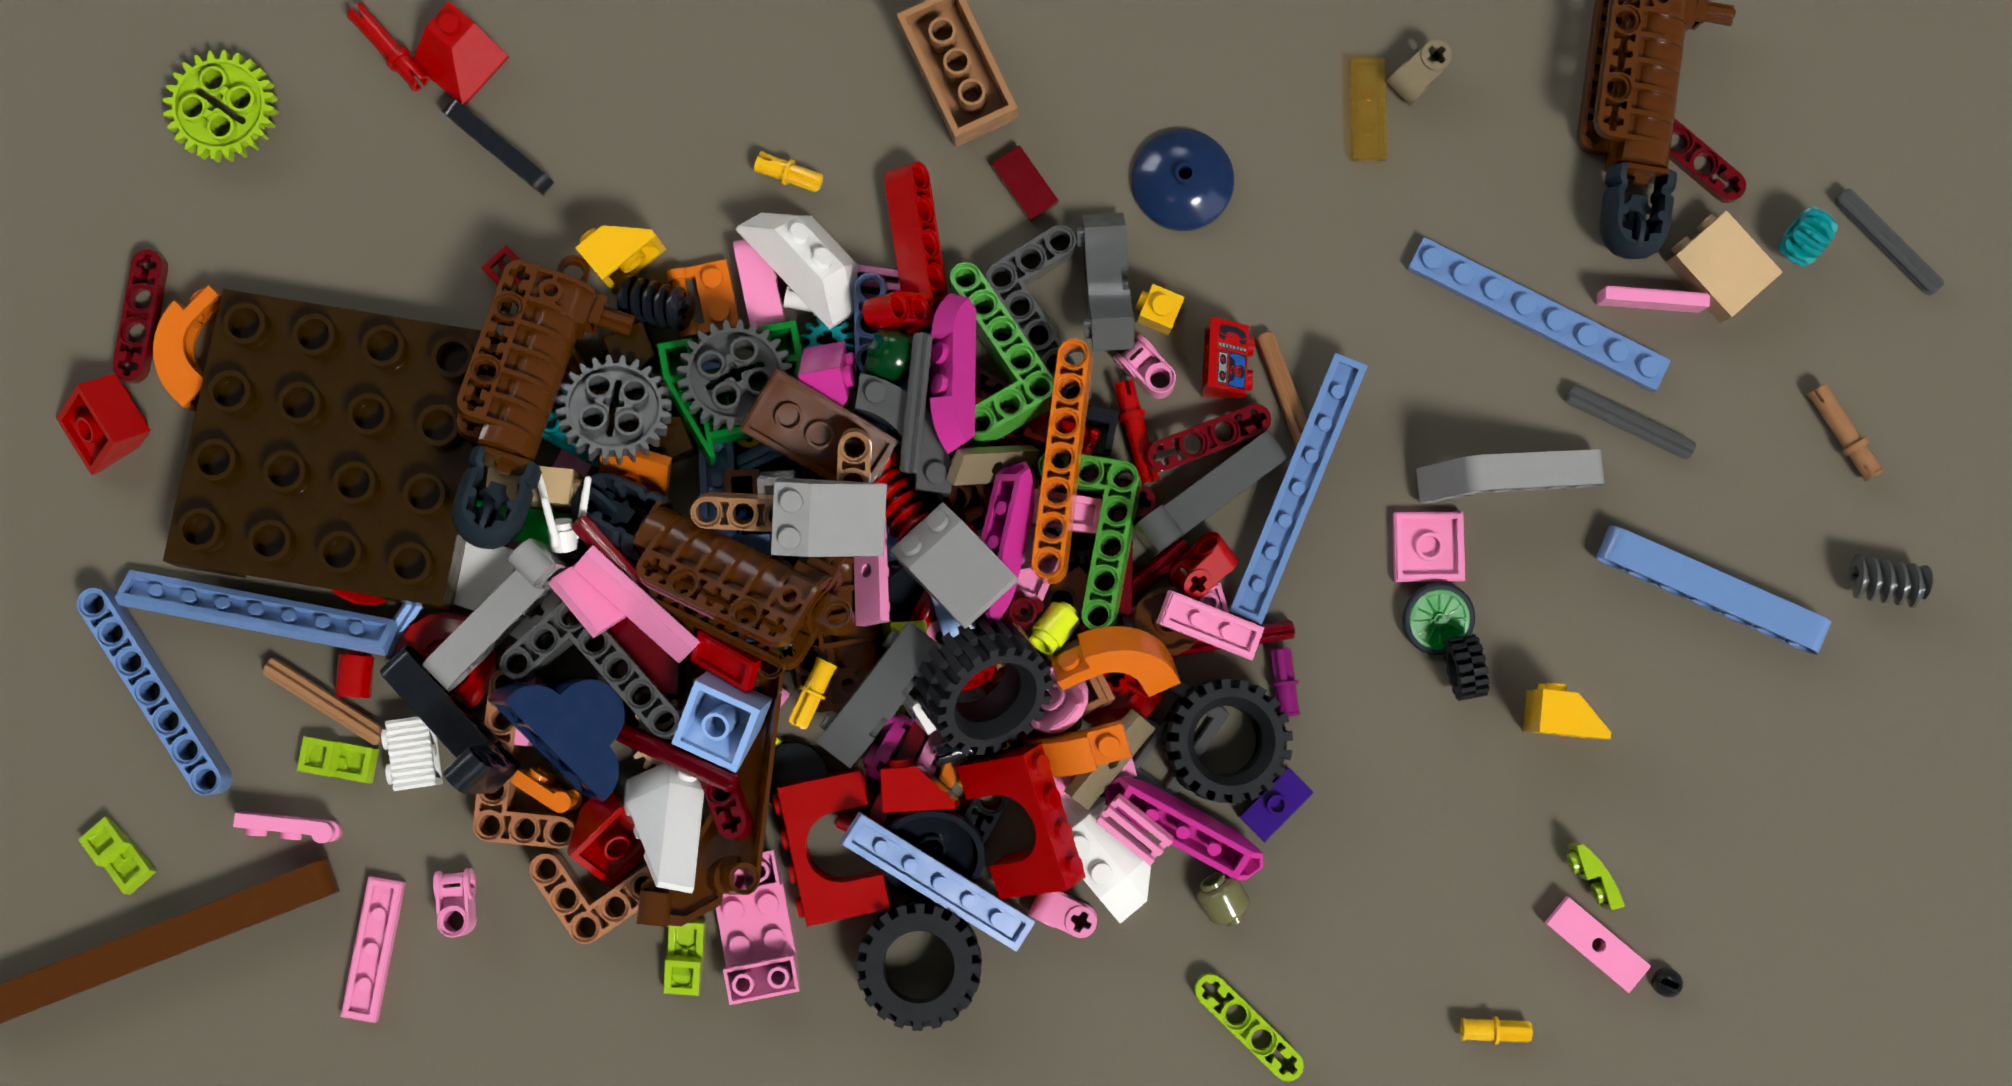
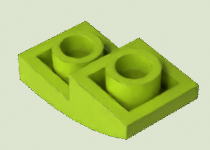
M1576 842L1568 844L1570 853L1567 854L1569 867L1573 874L1578 875V878L1594 880V883L1591 884V891L1596 903L1601 904L1602 908L1609 910L1625 907L1615 881L1599 858L1584 844Z

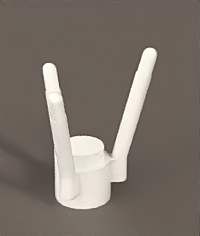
M541 474L537 488L548 526L550 551L554 553H568L577 550L580 537L572 530V519H554ZM586 476L584 479L578 517L587 514L592 481L590 476Z

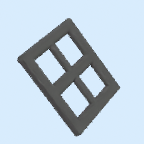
M1181 679L1180 684L1169 688V690L1178 695L1174 702L1178 697H1184L1187 694L1186 690L1191 688ZM1174 705L1170 706L1159 723L1148 716L1146 721L1156 729L1133 760L1137 774L1136 777H1133L1134 779L1149 783L1172 796H1175L1182 786L1180 785L1181 781L1179 778L1171 775L1164 786L1141 770L1140 767L1158 740L1166 745V741H1161L1162 731H1167L1168 723L1164 721L1167 713H1172L1175 709ZM1216 707L1206 713L1210 719L1194 742V749L1198 759L1201 758L1230 715L1229 712L1221 707Z

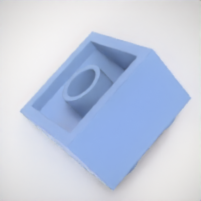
M706 671L693 684L678 724L679 727L671 744L736 773L761 730L772 698L755 690L744 693Z

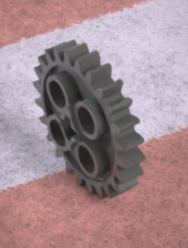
M726 319L723 323V330H718L711 323L710 335L707 336L700 330L697 332L699 344L693 341L687 342V348L692 354H680V360L687 366L677 367V375L685 377L677 381L678 389L688 390L681 395L682 402L688 403L693 401L689 407V413L693 415L699 411L702 412L700 416V423L702 425L711 418L714 431H717L723 423L727 424V432L731 434L734 425H741L761 392L751 389L749 384L756 379H762L767 382L775 367L788 374L792 372V364L782 363L788 358V351L777 352L781 340L778 338L771 342L768 341L770 336L769 329H766L759 335L757 334V323L755 322L747 330L743 327L742 319L738 320L736 328H731ZM746 348L752 351L753 356L747 360H740L734 354L737 350ZM708 362H715L720 365L721 369L717 373L708 374L702 370V367ZM759 363L764 364L763 368H754ZM735 372L737 376L741 375V380L736 382L733 377L729 378V373ZM708 385H716L714 389H706ZM723 393H730L736 398L734 403L727 406L720 404L716 399Z
M607 355L606 362L602 365L596 358H592L593 368L590 369L581 363L579 365L580 376L570 372L568 374L570 384L562 383L560 387L563 395L556 397L557 406L560 407L556 409V419L561 420L559 423L560 433H567L565 435L567 445L577 442V454L587 449L589 450V461L594 460L597 455H602L603 465H607L610 457H615L619 466L622 465L623 456L628 455L634 463L636 462V452L638 451L645 456H649L648 444L655 447L660 446L658 435L667 436L668 427L665 424L671 423V413L668 411L672 410V400L666 399L669 397V389L667 387H660L662 385V377L655 376L651 378V366L641 371L639 370L638 359L629 366L626 365L624 355L621 356L618 363H613L611 356ZM621 383L619 407H617L615 413L612 437H607L606 434L610 424L609 413L613 408L615 385ZM596 388L607 390L602 395L593 394L591 391ZM632 393H637L643 396L639 400H630L627 398V396ZM591 419L602 422L596 427H590L585 424ZM625 425L637 427L633 432H625L620 428Z

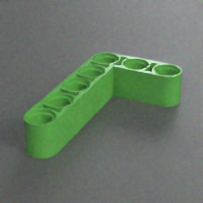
M962 262L953 267L950 273V293L969 298L976 310L981 307H987L992 310L987 314H980L976 311V334L1011 384L975 405V423L983 422L989 427L983 431L975 430V436L967 442L974 447H985L1047 412L1051 408L1054 379L979 268L972 263ZM964 280H968L973 283L969 287H962L958 285L959 282ZM998 334H1006L1010 339L998 341L994 337ZM1017 361H1024L1029 366L1018 369L1012 364ZM1036 388H1042L1048 393L1044 396H1035L1031 391ZM1006 405H1013L1018 410L1015 413L1007 414L1001 408Z
M1045 453L1040 458L1038 463V470L1041 476L1043 473ZM1061 454L1057 456L1054 463L1061 462L1065 468L1070 464L1072 458L1068 454ZM1082 454L1077 492L1103 496L1082 608V620L1085 626L1092 630L1115 626L1117 623L1142 482L1136 467L1130 462ZM1094 467L1099 470V475L1094 481L1085 482L1081 479L1082 473L1087 468ZM1122 473H1130L1134 476L1133 482L1127 487L1116 485V479ZM1124 507L1127 509V515L1122 521L1114 522L1109 519L1110 512L1114 508ZM1118 541L1121 543V549L1117 555L1107 556L1103 554V548L1107 542ZM1103 575H1111L1115 578L1113 587L1107 591L1097 589V581ZM1098 609L1108 611V619L1103 625L1095 626L1091 624L1090 617L1094 611Z

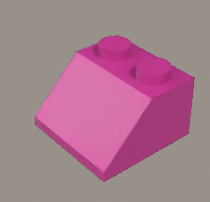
M845 341L804 348L798 372L799 380L844 406L848 400L850 387L854 386L853 373H857L854 353L847 352Z

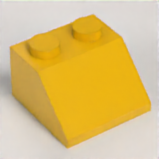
M602 225L597 230L596 228L588 230L579 239L580 244L575 247L613 293L620 288L626 276H635L667 250L652 229Z
M1538 683L1537 689L1526 690L1524 732L1588 739H1611V731L1580 693L1568 692V685Z

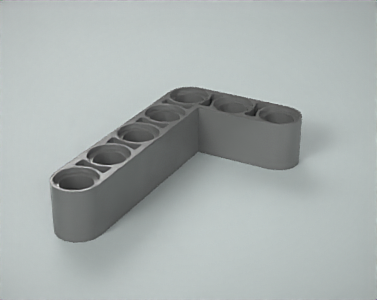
M1056 225L993 263L986 273L987 282L1046 368L1050 360L1057 359L1058 350L1062 342L1026 286L1072 257L1075 250L1076 237L1074 232L1065 225ZM1056 237H1063L1069 242V247L1066 250L1057 251L1051 246L1050 242ZM1027 255H1034L1040 260V265L1034 269H1027L1022 265L1021 260ZM998 273H1006L1010 276L1011 282L1008 286L998 287L992 282L993 276ZM1017 301H1022L1029 306L1030 310L1024 316H1016L1010 310L1011 305ZM1041 330L1047 334L1048 340L1043 345H1035L1030 342L1029 334L1032 331ZM1069 355L1067 358V363L1071 365H1076L1072 357ZM1050 372V374L1052 375V377H1053V379H1054V378H1055V374H1053V373ZM1069 386V387H1067V388L1063 391L1062 397L1066 398L1065 393H1066V391L1069 390L1070 388H1073V387H1074V388H1079V387H1077V386ZM1090 389V391H1089L1088 404H1089L1090 398H1091V389Z
M1267 430L1163 506L1162 504L1135 525L1133 531L1152 557H1155L1287 460L1289 456L1271 432Z
M564 602L555 607L501 656L500 668L503 674L523 683L534 679L570 646L575 644L652 733L662 739L671 740L679 727L678 724L682 716L680 711L608 630L599 634L605 638L602 650L594 653L590 651L589 643L593 637L580 622L575 626H568L566 618L570 610ZM546 633H553L555 641L552 647L547 650H541L539 645L540 638ZM520 656H525L527 659L526 669L519 674H515L512 668L514 660ZM619 661H626L628 664L627 674L620 679H615L612 675L613 666ZM642 687H649L651 690L650 701L645 705H637L635 701L636 692ZM666 713L673 714L675 718L673 728L667 732H661L658 727L659 718Z

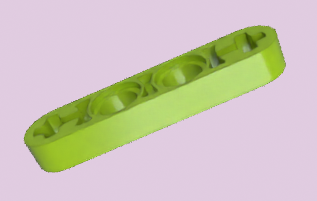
M1205 973L1198 977L1194 985L1196 997L1237 1039L1282 1081H1294L1300 1077L1304 1068L1303 1059L1285 1039L1220 976L1214 973ZM1206 981L1210 984H1213L1215 981L1218 982L1216 990L1224 999L1227 993L1232 995L1231 998L1223 1002L1219 1011L1214 1009L1220 1003L1213 996L1208 995L1206 998L1202 996L1205 992L1202 985ZM1232 1005H1241L1245 1009L1246 1016L1240 1024H1231L1226 1018V1011ZM1257 1030H1267L1271 1035V1043L1264 1049L1255 1048L1251 1041L1252 1035ZM1279 1042L1283 1044V1047L1277 1050L1286 1059L1292 1056L1295 1057L1292 1062L1295 1068L1292 1072L1287 1069L1280 1072L1279 1069L1282 1065L1273 1055L1269 1061L1265 1059L1266 1056L1275 1051Z

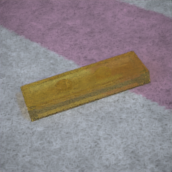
M1351 58L1349 61L1351 162L1386 161L1385 58Z

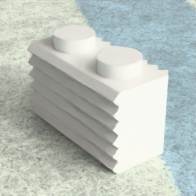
M418 716L385 721L386 729L381 731L383 748L385 750L389 749L390 763L386 764L385 772L388 784H393V790L400 791L443 784L437 736Z

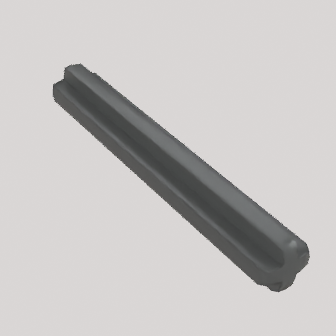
M1852 189L1844 190L1835 199V204L1927 295L1936 293L1943 286L1944 280Z
M923 332L913 335L899 465L901 472L915 474L919 470L933 338L931 334Z
M1573 386L1568 391L1565 401L1571 406L1683 459L1690 458L1694 453L1696 443L1691 439L1579 386Z

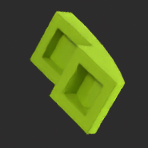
M303 736L297 771L362 783H373L379 749Z
M104 816L78 839L96 866L106 869L123 894L131 895L157 872L135 843L109 817Z
M694 919L682 927L669 925L668 952L665 959L664 994L699 996L703 969L706 919Z

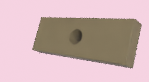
M1034 445L957 448L951 458V466L946 480L953 486L994 483L996 473L1000 470L1025 461L1032 473L1040 450Z
M1131 709L1126 716L1119 720L1123 721L1133 757L1156 728ZM1131 758L1097 766V771L1073 775L1070 784L1065 788L1064 792L1089 810Z

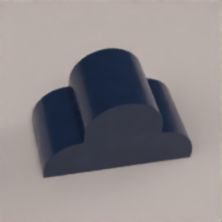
M578 678L561 679L549 687L513 683L500 687L487 698L584 797L604 802L616 787L619 777L618 760L610 745L620 734L625 719L623 702L619 694L610 685L598 680Z

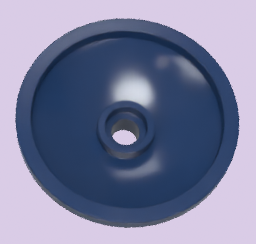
M1177 129L1156 136L1140 151L1132 171V190L1141 211L1157 225L1174 231H1192L1212 223L1227 207L1234 188V171L1225 150L1208 135L1194 130ZM1186 169L1191 173V177L1189 179H1182L1178 172Z

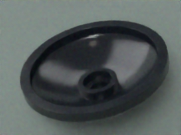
M947 809L908 811L897 817L887 827L893 833L975 883L979 878L985 861L984 843L976 827L962 815ZM928 840H937L938 842L931 843ZM882 870L887 880L902 893L917 899L933 901Z

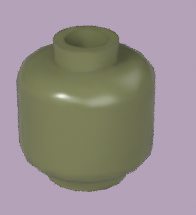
M1215 872L1200 883V890L1197 895L1198 902L1212 923L1233 926L1244 919V912L1247 910L1250 900L1239 880L1231 878L1222 872Z

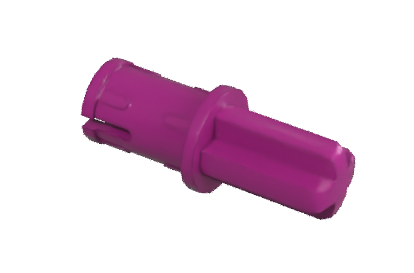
M1289 647L1275 648L1271 650L1274 683H1271V687L1275 686L1276 698L1280 703L1278 709L1280 712H1286L1288 717L1300 715L1296 684L1299 683V680H1295L1292 651Z

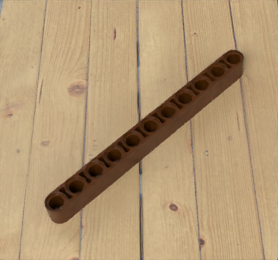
M322 859L0 984V1024L339 892L340 889L329 859Z

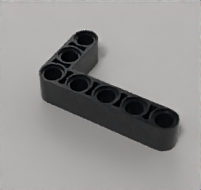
M404 645L384 665L380 673L387 683L456 757L443 771L446 780L463 794L496 793L521 767L519 761L453 689L447 691L423 667L426 659L413 647Z

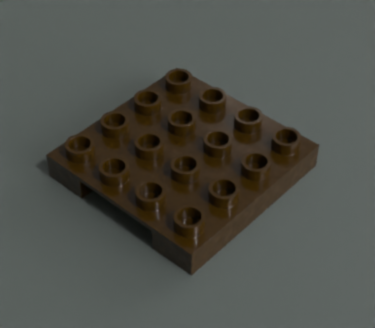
M223 289L163 561L180 568L242 578L254 576L370 595L383 601L452 612L466 541L463 540L454 528L451 513L453 501L463 473L469 469L467 462L474 447L478 446V443L466 440L458 433L456 427L458 414L457 396L481 330ZM490 366L488 375L494 377L495 369ZM475 387L474 394L479 398L482 389ZM467 420L463 421L467 423L469 431H473L476 426L482 427L478 423Z

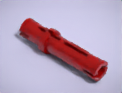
M363 2L355 4L362 17L351 7L347 12V18L354 23L387 60L386 65L393 72L397 71L414 92L422 89L414 77H417L426 86L430 77L412 59V53L409 49L399 45Z
M1130 379L1127 382L1122 381L1113 384V388L1115 389L1121 412L1118 418L1120 422L1124 423L1134 465L1140 475L1142 484H1146L1147 482L1160 480L1158 472L1149 469L1144 462V450L1150 444L1143 418L1146 416L1145 408L1141 409L1134 384L1135 380Z

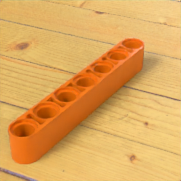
M1076 338L1064 341L1060 345L1057 354L1032 553V568L1038 578L1047 584H1056L1062 581L1068 570L1093 367L1089 348L1085 342ZM1074 352L1084 354V358L1080 363L1076 365L1067 363V358L1070 354ZM1069 386L1080 388L1079 394L1073 399L1062 397L1063 391ZM1073 420L1076 422L1072 432L1063 434L1058 431L1059 425L1063 421ZM1061 454H1068L1072 458L1070 464L1065 468L1054 466L1055 459ZM1059 488L1065 489L1067 496L1064 501L1060 503L1050 501V495L1054 490ZM1052 523L1063 525L1062 533L1056 538L1045 536L1046 528ZM1047 558L1058 559L1059 565L1054 572L1046 574L1041 571V565Z

